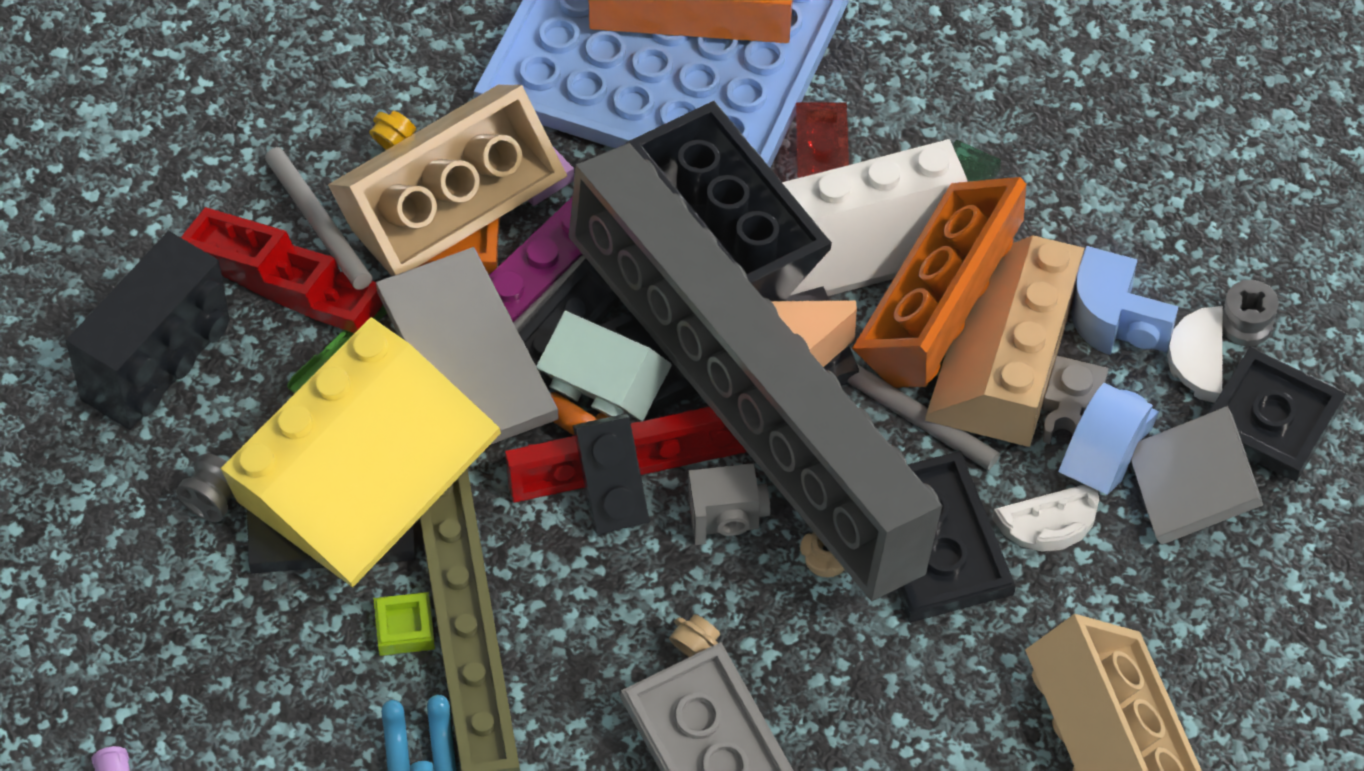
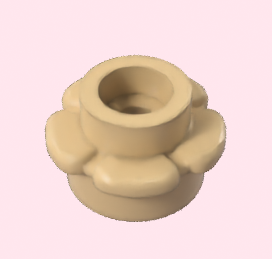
M815 533L806 534L801 541L800 551L805 556V562L809 570L821 577H834L841 574L845 569L830 551L823 550L825 545Z
M693 614L689 621L680 617L674 621L677 628L671 634L669 640L686 656L691 657L718 644L716 640L720 636V632L704 618Z

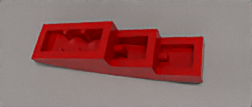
M205 207L181 236L182 239L218 259L222 276L275 303L340 329L355 333L370 317L373 318L383 305L377 293L376 282L371 281L369 286L364 289H355L344 272L340 271L334 257L294 246L285 230Z

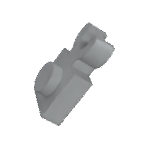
M1056 356L1043 405V410L1051 412L1046 417L1044 423V443L1050 444L1053 433L1058 429H1066L1072 435L1074 434L1092 397L1099 387L1106 383L1109 368Z

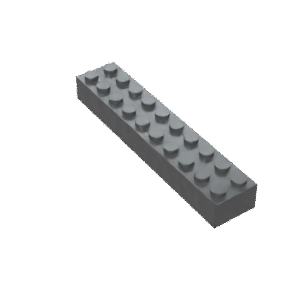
M627 143L576 164L569 238L709 407L722 420L728 430L867 597L874 601L926 575L942 509V504L934 489L928 484H923L907 465L902 452L896 446L890 445L874 427L869 414L863 408H858L842 390L837 377L831 371L825 370L810 353L806 341L799 334H794L779 317L774 304L768 298H763L748 281L743 268L738 263L732 262L722 251L712 232L708 228H703L688 211L682 197L677 193H672L659 178L654 165L649 160L643 159L634 147Z

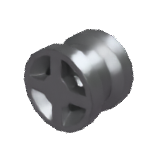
M1242 280L1234 284L1228 290L1224 304L1225 308L1223 309L1222 332L1227 339L1245 347L1264 343L1271 336L1279 305L1277 294L1270 286L1256 280ZM1241 308H1251L1254 310L1247 309L1246 311H1242Z
M205 453L196 461L194 475L191 478L182 480L177 487L176 494L182 504L200 518L211 522H219L228 511L227 502L230 498L235 497L220 469L227 461L216 455Z

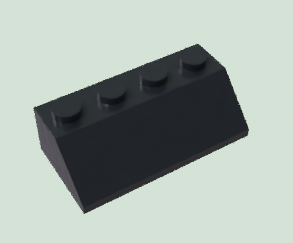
M715 101L707 103L626 142V144L630 143L643 159L649 160L654 165L659 178L672 193H677L682 197L691 215L703 228H708L712 232L718 246L732 262L738 263L743 268L748 281L763 298H768L770 301H785L831 250L832 242Z

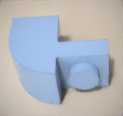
M1086 246L1077 274L1071 311L1073 323L1079 335L1090 346L1108 355H1111L1116 339L1129 342L1141 349H1155L1167 353L1179 306L1131 294L1137 259Z
M1103 383L1085 409L1058 472L1108 495L1122 482L1137 443L1152 430L1159 411L1153 409V405L1147 403L1142 396L1128 390H1119Z

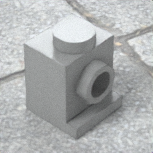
M754 463L689 470L688 501L695 545L706 544V535L720 533L726 536L742 534L747 530L759 529V517L770 516L768 487L766 483L757 484Z

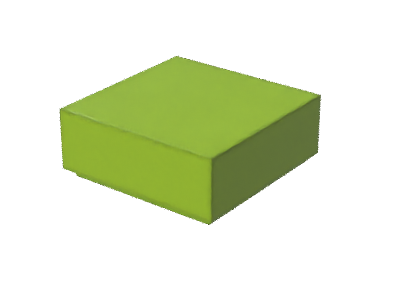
M429 592L373 598L379 656L435 650Z

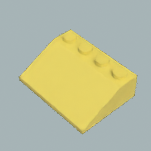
M370 317L220 469L239 504L348 585L354 587L501 434V431L486 414L411 344Z

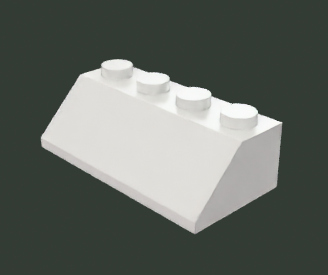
M950 139L782 182L832 242L831 250L790 295L824 286L827 296L894 279L950 184L967 182Z

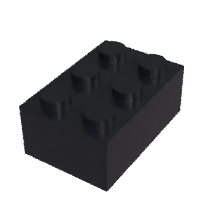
M169 230L65 340L81 401L129 430L143 416H149L156 410L166 390L176 379L184 378L191 371L197 356L210 342H217L228 327L230 318L218 259Z

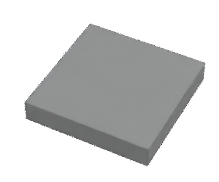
M1228 406L1137 443L1131 462L1155 536L1161 545L1263 506L1236 423Z

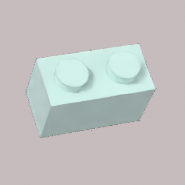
M564 311L536 367L553 379L549 388L564 397L578 402L581 394L594 399L591 407L609 417L626 413L633 418L643 421L672 364L647 346Z

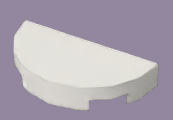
M1223 306L1201 308L1186 315L1173 329L1167 354L1170 372L1173 377L1179 378L1185 386L1195 391L1194 396L1198 399L1213 403L1216 402L1222 392Z
M1084 484L996 508L993 511L992 519L1004 536L1021 547L1041 552L1063 550L1081 541L1093 527L1099 504L1098 490Z

